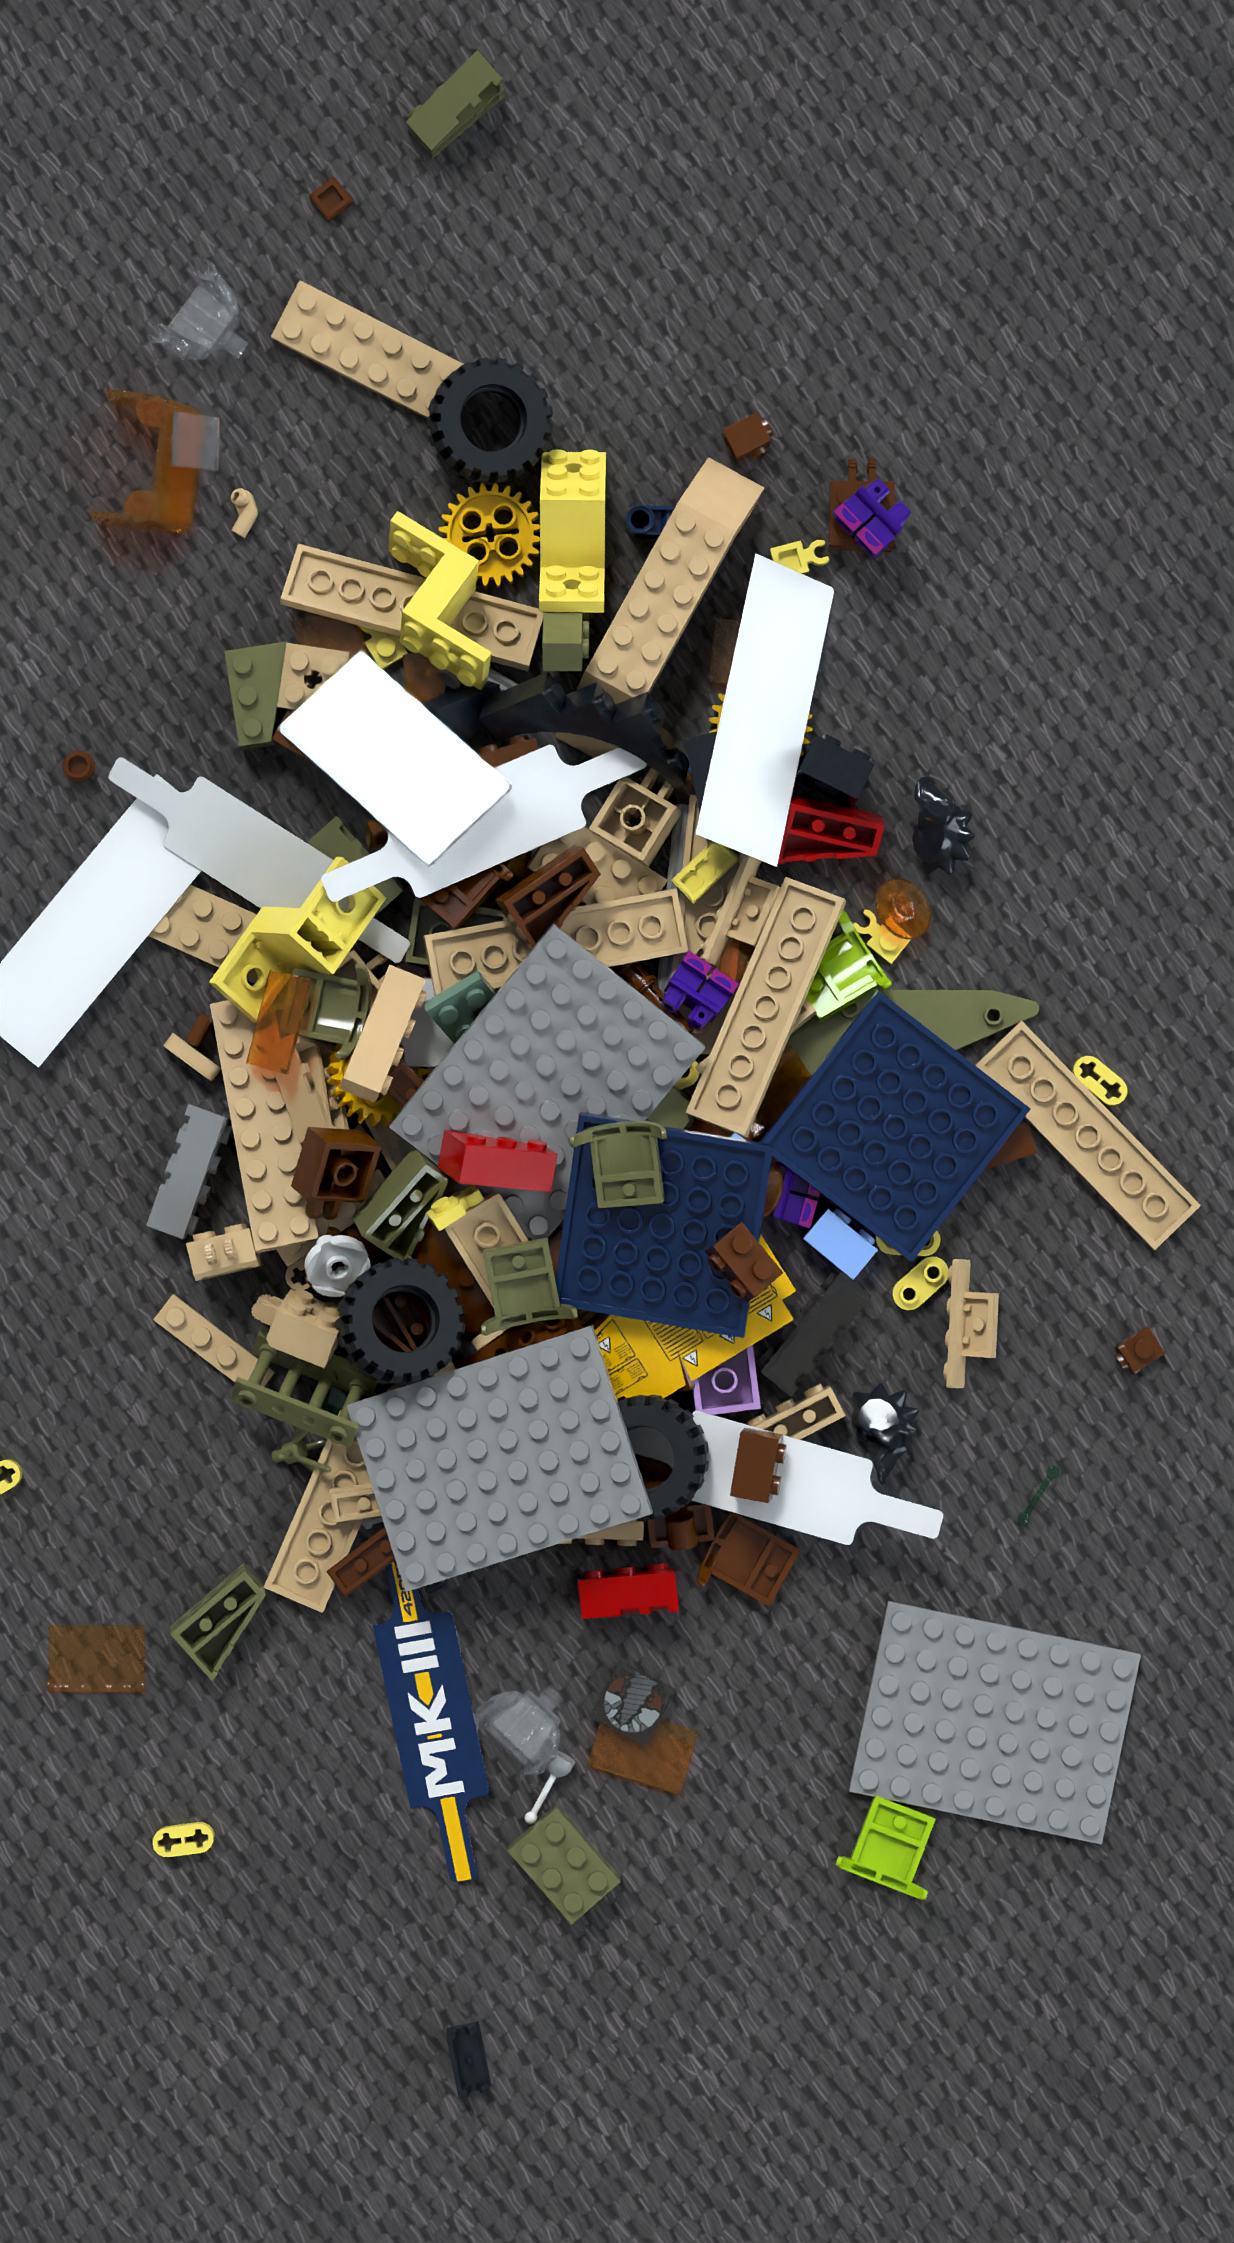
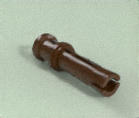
M640 961L619 965L615 971L618 976L623 978L690 1034L694 1032V1028L688 1025L686 1018L679 1010L674 1014L661 1007L665 994L658 988L657 978L654 975H649L640 965Z

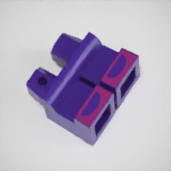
M880 479L869 484L866 488L862 485L847 501L839 505L831 516L851 538L855 535L854 541L873 560L901 533L902 526L911 514V511L901 501H898L889 511L880 504L890 493L888 487Z
M688 950L664 989L666 993L661 1007L675 1014L681 1004H684L693 1010L686 1022L695 1030L700 1031L708 1022L712 1023L736 991L739 983L715 968L698 993L697 990L708 975L712 965Z
M772 1161L769 1179L782 1183L778 1194L767 1191L764 1210L773 1213L772 1217L810 1229L818 1201L792 1194L790 1191L819 1198L820 1191L782 1162Z

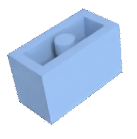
M836 1208L834 1212L826 1209L802 1239L851 1280H854L878 1251L872 1246L876 1240L863 1229L857 1233L848 1226L851 1219Z

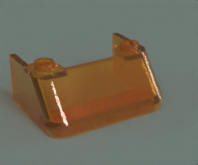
M106 389L105 395L111 405L136 408L137 417L143 425L160 429L152 491L137 490L129 494L124 503L123 514L91 510L90 517L96 525L176 535L186 533L193 525L205 433V419L202 413L195 407L158 395Z

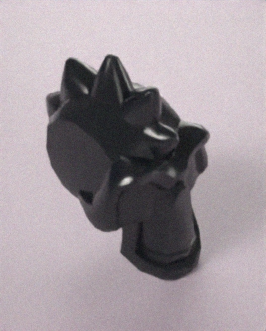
M922 777L917 781L914 789L915 801L923 806L919 812L918 824L913 828L915 830L912 835L914 850L922 859L926 874L929 875L940 868L951 875L954 871L956 860L968 861L970 859L965 843L975 837V834L967 828V824L972 818V813L964 811L956 805L955 801L938 789L934 781L929 777Z
M879 1383L869 1394L856 1391L853 1393L854 1411L852 1413V1428L855 1432L859 1431L864 1437L863 1441L872 1442L871 1445L879 1451L874 1458V1467L878 1481L883 1485L886 1483L885 1478L889 1476L897 1460L907 1451V1446L912 1442L910 1435L917 1432L912 1421L918 1415L919 1409L905 1407L907 1391L901 1390L889 1396L884 1385Z

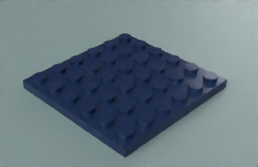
M877 990L760 1142L774 1145L773 1156L912 1262L1031 1108Z
M581 1112L578 1118L576 1134L594 1126L630 1120ZM664 1126L667 1139L662 1140L657 1137L665 1201L658 1204L598 1208L590 1142L574 1147L556 1273V1286L560 1304L572 1305L576 1309L744 1338L751 1300L746 1302L743 1298L739 1299L732 1293L728 1286L730 1282L722 1273H717L708 1263L707 1259L709 1257L705 1250L718 1242L741 1222L755 1239L760 1242L774 1145Z

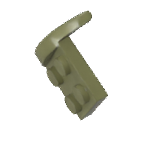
M356 963L357 981L294 968L280 1032L341 1044L343 1046L336 1053V1058L346 1059L350 1057L354 1052L370 1012L372 985L367 968L363 964Z
M650 1121L616 1122L585 1129L569 1139L571 1147H577L590 1142L598 1208L658 1204L665 1201L657 1137L662 1140L667 1139L664 1126Z
M548 1238L483 1250L495 1316L481 1325L482 1335H489L499 1330L527 1323L553 1319H575L578 1317L577 1309L574 1306L560 1304Z

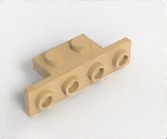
M744 853L740 854V866L735 877L728 884V895L724 905L716 913L713 932L703 945L702 959L715 967L719 966L730 938L756 947L781 888L755 878L761 860Z
M953 1259L952 1266H950L948 1272V1280L951 1284V1297L947 1302V1314L950 1317L949 1330L945 1335L948 1361L944 1365L943 1375L947 1381V1388H964L966 1356L996 1358L999 1293L969 1292L970 1260Z

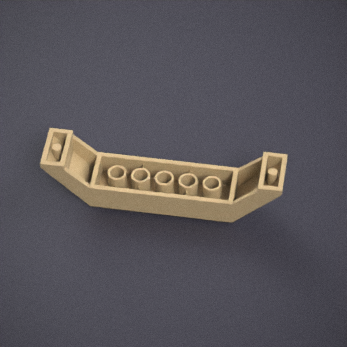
M708 457L678 501L585 670L577 690L598 682L612 696L615 704L645 692L650 694L731 544L754 509L764 487ZM557 732L555 735L559 740L592 758L619 748L592 737Z

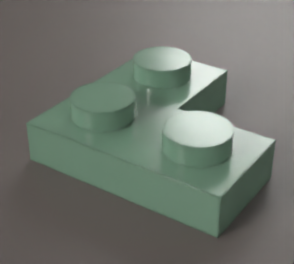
M476 971L423 1004L428 1015L455 1044L476 1019L473 1012L489 1003L496 993L483 975Z

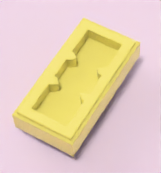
M712 841L671 882L694 904L739 861V858L729 847Z

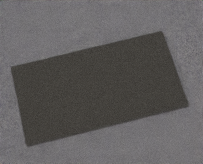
M361 650L277 728L287 740L428 867L433 865L437 859L512 789V785Z

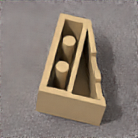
M292 1034L266 1046L265 1050L299 1143L303 1144L308 1127L349 1130L345 1106H337L342 1100L341 1096H331L336 1085L327 1084V1080L334 1075L327 1072L326 1068L333 1063L328 1058L336 1051L335 1046Z

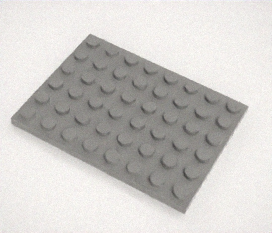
M553 923L390 1122L389 1128L436 1165L439 1162L444 1130L478 1134L492 1138L508 1137L523 1143H528V1140H538L547 1143V1147L557 1153L551 1192L475 1185V1187L479 1189L483 1197L498 1189L524 1233L530 1239L548 1238L565 1217L574 1147L570 1146L569 1139L577 1132L579 1114L583 1112L630 1121H645L706 1047ZM462 1184V1185L467 1188V1187L470 1186L471 1184Z
M593 1325L346 1405L351 1421L359 1424L356 1432L357 1441L405 1592L653 1514Z
M888 1601L849 1792L873 1797L877 1795L887 1800L1102 1845L1141 1654Z

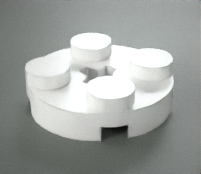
M323 1235L318 1238L316 1245L309 1251L304 1264L306 1276L313 1288L318 1293L329 1297L345 1295L344 1292L348 1286L371 1267L364 1244L353 1237L345 1235ZM342 1262L344 1264V1267H338L336 1271H332L334 1263Z

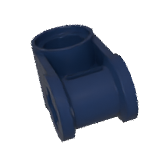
M635 505L627 512L624 523L625 529L634 538L658 540L676 506ZM635 515H643L648 520V526L644 529H637L632 525L631 518Z

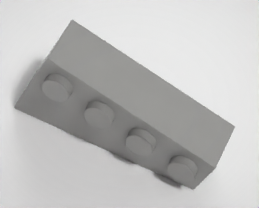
M188 1104L185 1115L190 1116L188 1124L184 1123L182 1128L179 1129L175 1141L178 1151L176 1154L173 1153L168 1161L164 1175L167 1178L166 1183H162L159 1187L146 1225L181 1239H186L188 1234L193 1235L197 1228L199 1217L195 1216L198 1205H205L211 1189V1187L206 1186L210 1173L216 1175L222 1157L218 1156L221 1144H228L233 1131L232 1126H229L231 1119Z

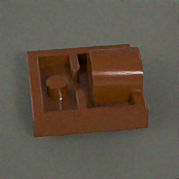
M664 1481L644 1483L645 1488L659 1486ZM691 1500L678 1511L664 1518L647 1521L651 1549L669 1546L672 1550H686L695 1547L698 1544L697 1542L715 1540L711 1506Z

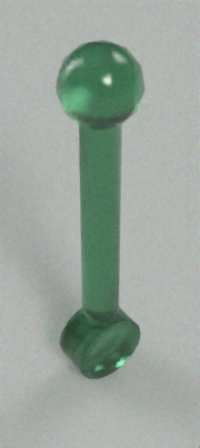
M1049 1466L1047 1468L1046 1478L1026 1510L1018 1515V1522L1020 1524L1026 1525L1029 1523V1515L1053 1478L1059 1476V1469L1056 1466Z

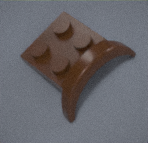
M500 863L419 899L456 930L466 922L502 881L508 883L513 878V873ZM409 885L407 888L414 894L411 885Z
M730 1512L716 1533L715 1540H712L702 1560L697 1574V1584L705 1587L710 1574L770 1607L801 1550L743 1518V1515Z

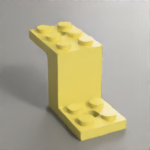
M556 449L542 454L539 612L604 613L606 452H597L595 450L566 452Z
M397 511L390 520L388 551L391 552L395 559L402 563L407 562L427 578L402 611L399 641L409 651L413 653L419 652L429 658L435 667L441 670L446 669L455 674L464 685L474 686L481 690L488 681L492 652L449 627L476 590L479 560Z
M336 857L325 874L345 866L349 862L343 857ZM320 879L301 908L262 906L209 983L252 1022L260 1023L292 977L294 968L321 974H334L386 900V897L374 886L368 887L347 896L349 906L343 912L339 908L338 901L333 902L329 899ZM253 968L257 972L258 978L256 983L250 986L247 982V973Z

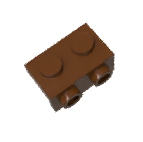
M742 1222L705 1250L709 1257L707 1260L710 1266L717 1273H722L730 1282L728 1286L732 1293L739 1299L743 1298L746 1302L759 1295L783 1274V1271Z

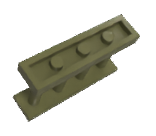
M261 1326L252 1351V1355L259 1357L249 1380L237 1377L230 1401L244 1408H250L329 1439L336 1444H342L351 1448L359 1424L351 1421L346 1405L360 1401L361 1397L364 1399L373 1397L378 1382H375V1378L370 1375L365 1377L359 1373L360 1367L356 1363L351 1365L347 1359L335 1354L332 1355L326 1367L322 1368L272 1348L266 1340L269 1328ZM271 1362L289 1369L279 1392L261 1386ZM301 1374L319 1381L309 1404L291 1398ZM331 1386L349 1392L339 1416L321 1409Z

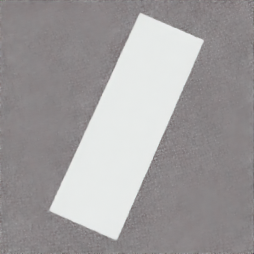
M755 553L696 834L777 867L834 590L826 584Z
M158 774L155 775V779L159 780L160 782L170 787L174 791H177ZM136 798L0 963V1036L38 1068L201 872L200 869L164 847L163 841L169 830L167 819L163 814Z

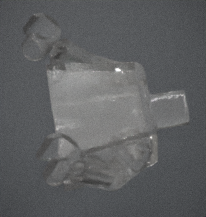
M203 259L208 264L207 273L201 274L196 267H194V273L199 278L207 280V282H200L168 327L163 324L153 323L152 325L160 330V336L156 338L153 335L147 334V339L153 343H162L164 348L181 359L203 361L210 357L215 360L223 348L238 358L248 342L235 334L241 325L238 318L240 308L232 289L216 273L215 265L211 261Z
M547 1687L539 1697L530 1690L523 1694L516 1690L497 1694L479 1706L477 1712H473L476 1729L478 1730L483 1726L524 1766L521 1770L519 1781L521 1782L527 1774L534 1777L535 1780L530 1784V1789L537 1786L539 1773H544L558 1754L561 1735L558 1726L561 1720L552 1710L561 1701V1697L550 1687Z

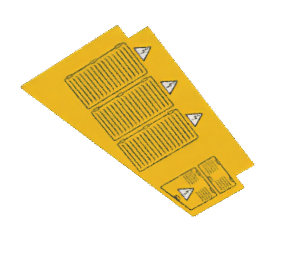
M760 1235L759 1244L783 1271V1274L759 1295L751 1299L744 1338L610 1315L595 1330L617 1399L625 1396L627 1399L637 1395L662 1396L663 1399L686 1385L678 1353L691 1381L793 1321L792 1315L782 1300L796 1292V1289L762 1235Z

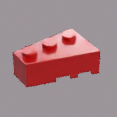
M792 795L778 864L800 860L808 862L834 857L842 859L877 856L885 827L883 816Z
M444 1130L437 1168L461 1184L551 1192L557 1153L549 1149L547 1143L538 1140H528V1143H523L508 1137L492 1138L478 1134Z
M667 1562L648 1564V1570L635 1571V1566L617 1567L615 1574L603 1575V1569L584 1571V1577L578 1578L582 1619L622 1616V1614L638 1612L640 1614H650L651 1611L669 1609V1612L679 1611L674 1567L667 1568Z

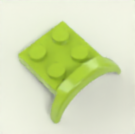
M845 910L842 911L838 920L843 934L829 942L806 996L807 1001L816 1010V1017L820 1023L874 990L880 989L885 991L892 986L891 980L885 975L872 956Z
M875 1795L851 1857L838 1856L836 1866L907 1895L925 1900L928 1891L912 1883L936 1819Z

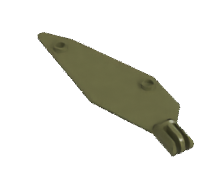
M874 990L821 1023L815 1015L789 1036L774 1074L779 1071L782 1073L772 1077L768 1088L793 1077H810L877 990ZM878 990L955 1050L1018 1024L1020 1021L1034 1017L1039 1012V1005L1035 1001L994 990ZM989 1012H996L999 1019L997 1021H990L987 1014Z

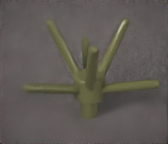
M298 1427L295 1429L292 1441L285 1442L282 1445V1449L272 1452V1459L275 1463L286 1461L288 1464L299 1462L312 1473L314 1469L326 1473L331 1471L329 1466L307 1458L309 1450L325 1446L327 1439L305 1444L302 1439L308 1431Z

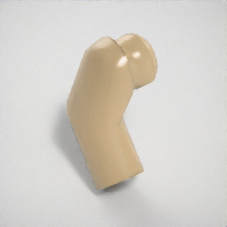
M238 488L231 494V501L234 503L239 515L231 531L242 538H246L258 516V508L253 495L247 490Z

